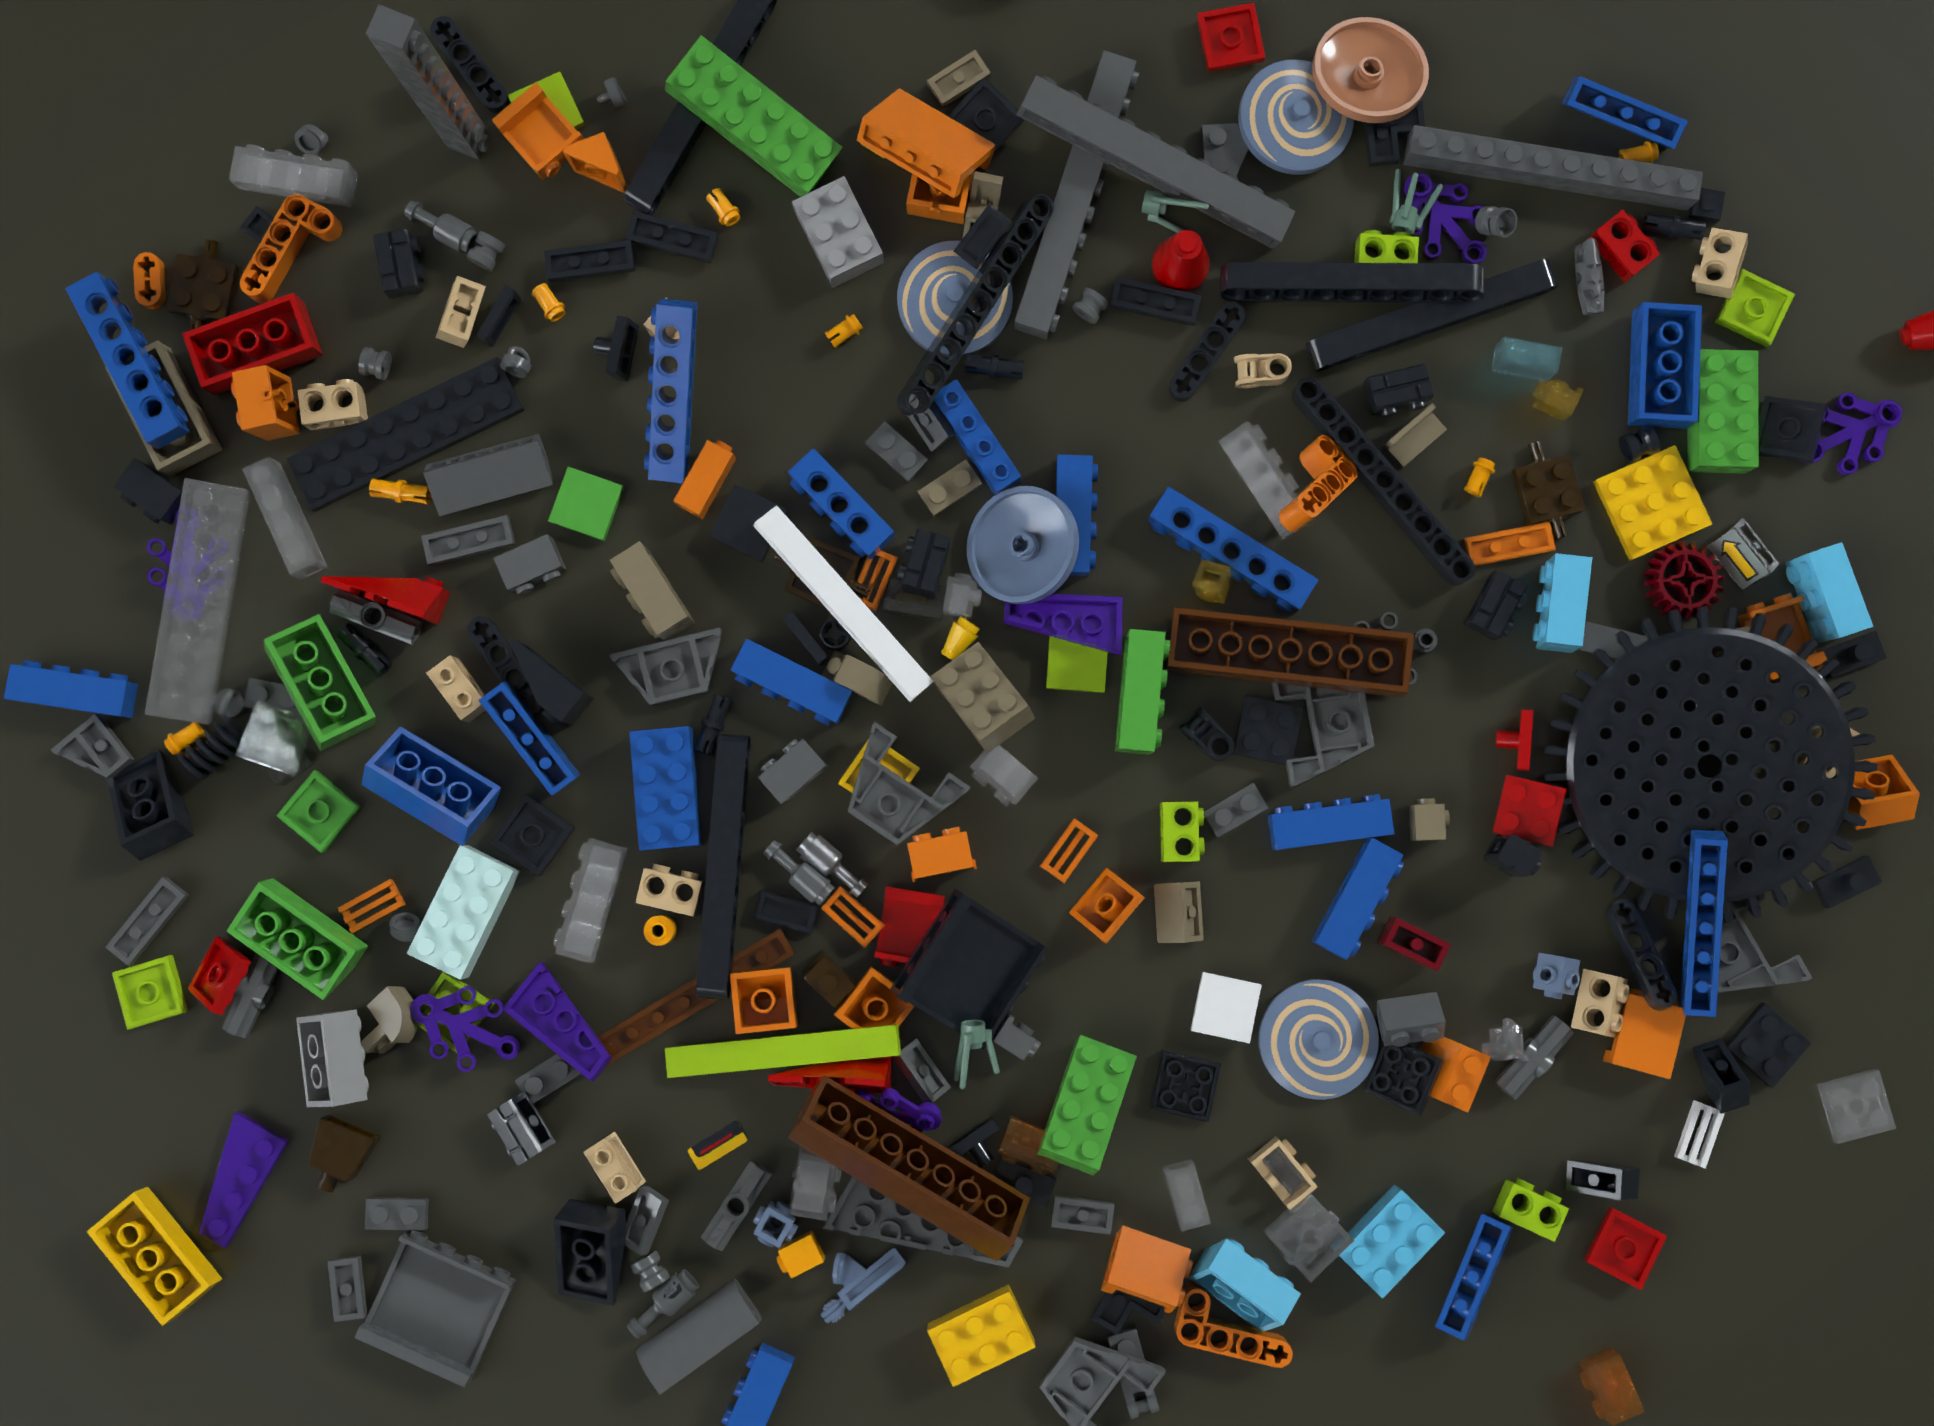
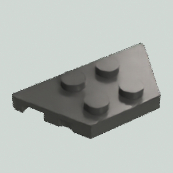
M719 627L610 654V658L651 706L709 692L722 629Z

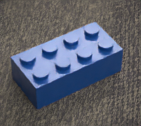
M1643 302L1632 311L1628 426L1649 425L1651 427L1687 429L1698 422L1701 305Z
M401 726L365 764L361 783L362 786L461 846H464L494 810L501 790L500 786Z
M690 726L629 731L639 850L647 851L702 846L703 838L696 753L694 750V729Z

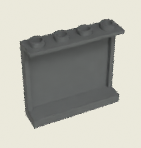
M407 1231L399 1237L398 1241L401 1243L365 1323L359 1326L354 1338L465 1388L476 1372L516 1279L509 1277L510 1273L505 1269L499 1267L491 1269L482 1265L483 1261L476 1256L466 1255L465 1257L456 1253V1249L449 1244L442 1242L439 1244L433 1243L428 1240L429 1237L420 1231Z

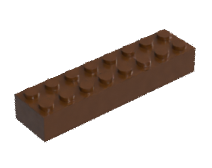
M1174 607L1167 671L1404 698L1409 691L1414 633Z
M825 1075L821 1077L809 1092L788 1136L790 1140L995 1261H998L1014 1245L1030 1197Z

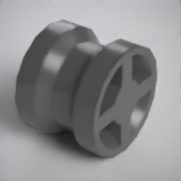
M1085 288L1082 292V299L1075 302L1072 309L1085 321L1096 324L1099 320V313L1102 310H1106L1109 303L1095 290Z
M364 347L359 358V374L362 376H369L371 374L375 375L379 380H386L391 369V353L384 350L375 352L371 347Z

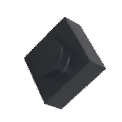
M1701 188L1699 201L1690 208L1688 218L1718 223L1721 220L1725 192Z

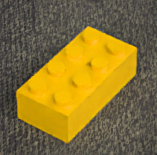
M149 1187L133 1192L87 1231L89 1236L162 1326L180 1316L222 1280L221 1276Z

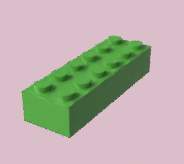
M702 35L666 80L665 91L800 197L813 191L838 158L843 148Z

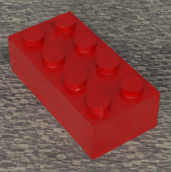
M294 293L182 333L200 386L212 395H217L231 389V383L233 382L232 372L267 365L277 371H282L323 355L305 303Z

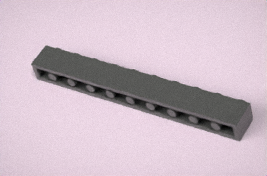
M378 4L367 29V37L445 145L450 149L480 160L482 153H485L489 148L491 142L490 133L415 18Z
M1103 51L1087 102L1106 107L1109 113L1117 118H1120V115L1126 117L1131 101L1126 96L1129 89H1135L1139 77V72L1135 71L1137 61ZM1072 145L1053 203L1054 212L1046 224L1014 322L1015 330L1046 340L1050 331L1054 333L1056 331L1060 316L1055 313L1058 304L1064 305L1069 288L1064 286L1067 277L1073 278L1078 263L1073 258L1076 250L1082 251L1087 234L1082 233L1085 223L1091 224L1096 207L1091 206L1093 197H1099L1104 184V180L1100 179L1102 170H1108L1110 166L1109 163Z
M1035 76L1016 114L1024 120L1176 199L1209 204L1208 209H1195L1272 249L1282 242L1296 212L1289 208L1288 203L1285 201L1272 199L1264 195L1260 188L1253 185L1247 186L1239 182L1238 178L1232 173L1220 172L1213 168L1209 161L1202 158L1195 159L1188 155L1184 148L1178 145H1169L1161 141L1160 136L1150 131L1144 132L1136 128L1131 120L1123 117L1117 118L1110 114L1106 107L1100 104H1091L1083 100L1079 93L1073 90L1066 91L1058 87L1057 83L1049 77Z
M1414 125L1407 136L1403 165L1685 211H1688L1699 201L1703 177L1702 171Z

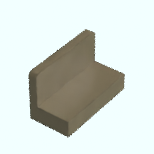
M1433 403L1382 447L1401 469L1447 430L1432 413L1436 408Z
M1200 881L1155 884L1154 897L1158 943L1204 941Z

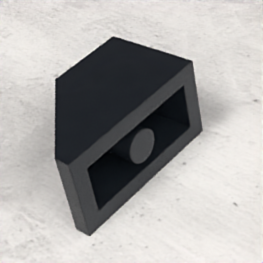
M1722 1038L1693 1047L1706 1091L1719 1112L1722 1114L1749 1105L1750 1081Z
M1567 1160L1565 1190L1616 1200L1638 1199L1640 1168L1613 1163Z

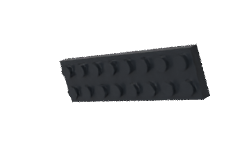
M495 357L286 458L310 509L316 512L369 486L373 478L382 480L525 411L507 373L500 366V359Z

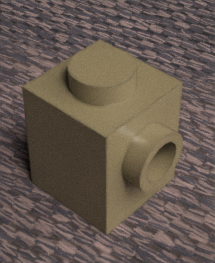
M1435 798L1417 799V805H1409L1410 841L1446 840V828H1449L1450 815L1449 811L1445 810V804H1435Z

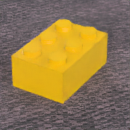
M1009 1284L929 1322L927 1326V1332L953 1387L1035 1348L1034 1337Z

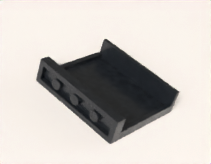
M954 888L893 983L890 991L904 1002H909L961 1034V1022L965 1020L984 1021L985 1029H992L993 1041L997 1034L998 1026L1003 1019L1010 1015L1014 1001L1019 993L1024 992L1027 988L1030 976L1035 968H1038L1043 963L1048 948ZM986 1042L982 1043L981 1049L984 1050V1048L986 1047Z

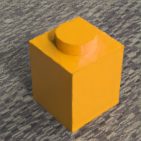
M810 1230L781 1245L778 1250L779 1256L776 1259L782 1272H788L792 1279L823 1263L826 1256L813 1230Z

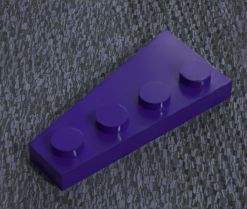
M1051 594L1040 601L1029 604L1005 602L1004 624L1121 655L1123 597Z
M540 961L506 1003L503 1010L587 1079L594 1082L610 1062L612 1056L546 965Z
M239 1111L234 1113L199 1234L224 1248L230 1245L289 1142L288 1139Z

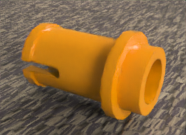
M1650 141L1644 142L1641 146L1621 149L1618 153L1623 155L1618 156L1621 159L1652 164L1654 160L1659 158L1657 144Z
M721 188L712 190L717 199L709 193L706 200L718 214L719 222L727 227L737 223L740 219L738 207H733Z
M542 283L532 290L531 295L545 312L544 317L546 319L556 322L566 314L564 310L565 305L562 302H558L546 283Z
M854 314L851 316L845 315V320L825 332L828 339H831L838 333L840 334L830 341L834 348H837L838 345L854 334L859 335V331L863 329Z
M1479 457L1478 461H1474L1472 464L1474 469L1467 485L1464 487V491L1481 497L1490 475L1495 473V469H1493L1495 463Z
M193 721L192 724L174 735L169 733L164 743L173 755L178 752L184 753L185 746L193 744L196 737L200 739L205 737L204 730L197 721Z

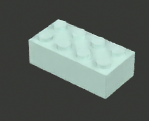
M460 845L407 954L458 979L469 978L521 870L469 845Z

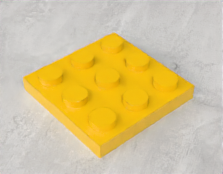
M1676 445L1593 481L1629 561L1712 525Z

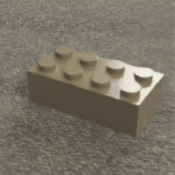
M157 340L145 346V349L159 363L161 370L158 373L162 381L166 380L174 392V396L171 398L175 405L180 406L186 414L188 422L185 424L189 430L188 434L160 449L147 444L107 367L105 369L156 469L172 477L223 449L171 348ZM134 354L128 356L126 365L133 362ZM148 379L141 382L140 391L147 387ZM162 405L155 407L153 411L154 417L160 414Z

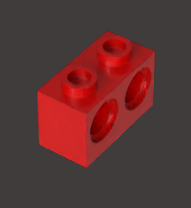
M1621 210L1589 237V239L1592 237L1597 240L1600 255L1624 283L1660 255L1656 243L1642 233L1638 228L1636 219L1630 214H1626L1624 210ZM1611 229L1618 230L1621 233L1622 239L1614 237ZM1630 251L1637 252L1640 256V261L1634 260L1631 257Z

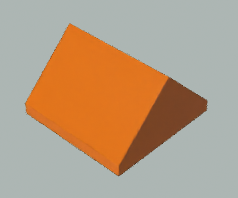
M604 132L565 146L563 154L574 172L623 193L626 192L628 186L615 153Z
M1106 867L1069 913L1107 944L1145 897Z
M870 967L834 1015L852 1029L898 1024L899 1027L915 1006L909 1002H904L892 993L890 988L894 981Z

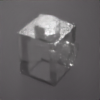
M955 573V577L948 576L943 615L972 619L974 606L980 607L982 589H977L978 581L972 580V575Z

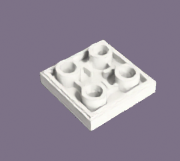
M1202 972L1190 1030L1250 1043L1261 984Z

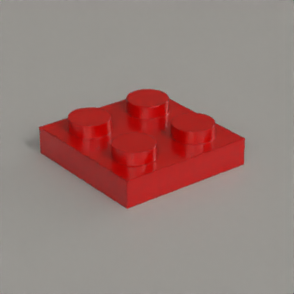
M1254 2L1197 14L1208 72L1265 61L1266 57Z
M1506 775L1493 832L1502 835L1515 834L1523 840L1553 847L1567 788Z
M216 936L187 989L210 1012L222 1016L226 1007L232 1002L234 992L240 981L246 976L251 962L228 940Z
M1609 1206L1584 1261L1642 1290L1667 1235Z

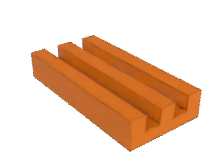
M879 551L876 554L880 558L868 584L871 587L870 592H867L869 595L867 598L863 597L861 599L874 612H877L898 561V557L883 551ZM868 557L866 558L856 582L863 584L873 558L871 560ZM885 560L890 561L873 603L868 602Z
M1074 818L1040 867L1062 883H1065L1098 835ZM1077 827L1080 831L1052 868L1049 866V863L1073 829ZM1087 834L1090 836L1063 875L1058 872L1083 835Z
M389 879L338 907V910L343 914L345 923H348L351 934H355L405 906L406 903L393 879ZM390 888V893L354 913H350V909ZM395 897L396 903L356 924V918Z
M840 886L821 907L823 911L864 948L885 927L876 916L853 895H850L843 886ZM842 895L875 925L873 930L838 898ZM833 903L868 934L865 939L831 908Z

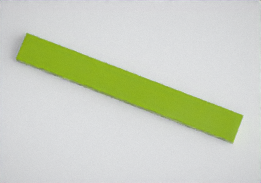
M898 1024L664 1048L667 1078L901 1055Z

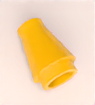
M960 616L957 622L953 621L941 653L947 658L954 660L975 641L980 628Z

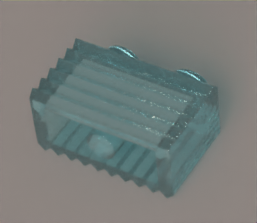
M1504 336L1496 344L1491 370L1493 373L1498 371L1499 374L1503 372L1505 375L1509 373L1510 376L1515 374L1516 377L1520 375L1522 378L1526 376L1527 379L1532 377L1533 380L1538 379L1539 382L1541 380L1547 382L1558 373L1562 347Z

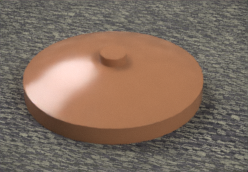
M1358 17L1342 21L1324 34L1313 57L1312 75L1316 88L1322 98L1340 114L1361 122L1385 123L1405 116L1419 103L1428 84L1429 66L1422 47L1406 30L1383 19Z

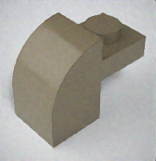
M974 172L962 239L989 203L998 210L1003 177Z
M835 650L822 674L823 677L852 690L860 697L882 706L893 684L883 672L852 656L844 655Z
M387 986L367 1005L379 1025L361 1041V1046L365 1053L382 1054L389 1051L395 1043H409L413 1039L419 1023L411 1015L410 1008L414 1000L405 987Z

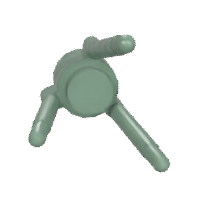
M1397 169L1394 179L1392 215L1389 222L1392 224L1391 228L1396 232H1407L1411 235L1414 234L1415 229L1421 230L1425 217L1443 189L1442 184L1437 186L1420 215H1418V209L1411 206L1418 180V173H1414L1405 205H1401L1399 209L1401 170Z
M1147 189L1141 213L1148 214V221L1157 222L1175 233H1179L1183 229L1159 217V214L1165 215L1168 204L1208 209L1209 204L1176 199L1162 191Z
M965 1020L961 1022V1037L953 1077L954 1081H958L960 1077V1089H964L966 1085L970 1049L981 1048L983 1042H986L994 1073L998 1074L1000 1072L992 1042V1029H985V1022L981 1020Z

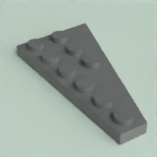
M853 1176L823 1226V1229L838 1230L851 1235H861L908 1247L942 1252V1254L971 1258L975 1261L1008 1268L1024 1241L1021 1237L1017 1236L1014 1245L998 1261H995Z

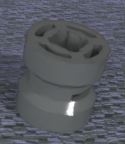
M1484 206L1477 213L1475 226L1482 235L1506 238L1511 236L1516 229L1517 215L1511 208Z
M479 231L475 238L477 244L474 248L469 249L466 258L475 265L492 272L496 265V256L502 254L505 244L495 237Z
M657 1250L649 1252L630 1264L633 1273L641 1274L639 1284L643 1292L658 1286L670 1278L667 1269L657 1265L660 1261Z

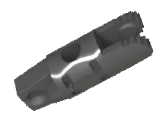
M1591 237L1582 244L1577 245L1574 249L1577 293L1582 313L1587 316L1599 315L1604 312L1605 293L1600 250L1597 240Z

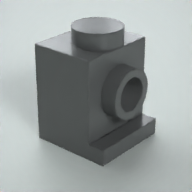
M1009 1015L998 1030L993 1042L1023 1061L1027 1055L1032 1058L1041 1042L1032 1036L1034 1030L1020 1021L1017 1026L1014 1025V1017Z

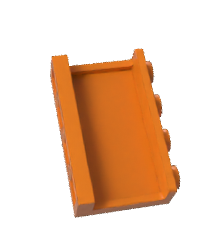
M900 88L863 116L857 141L952 198L960 194L964 179L975 169L981 167L985 170L990 166L996 144Z

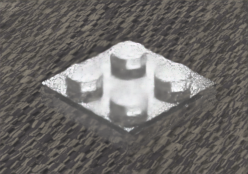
M257 700L235 756L295 776L311 733L300 715Z
M1872 1069L1817 1084L1835 1143L1840 1144L1896 1129L1879 1070Z

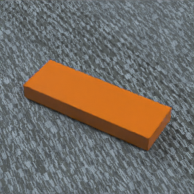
M1550 522L1462 539L1463 549L1473 560L1475 567L1556 550Z

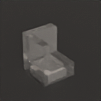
M1504 1018L1503 1027L1489 1029L1490 1043L1482 1044V1051L1494 1061L1524 1057L1522 1028L1513 1020Z

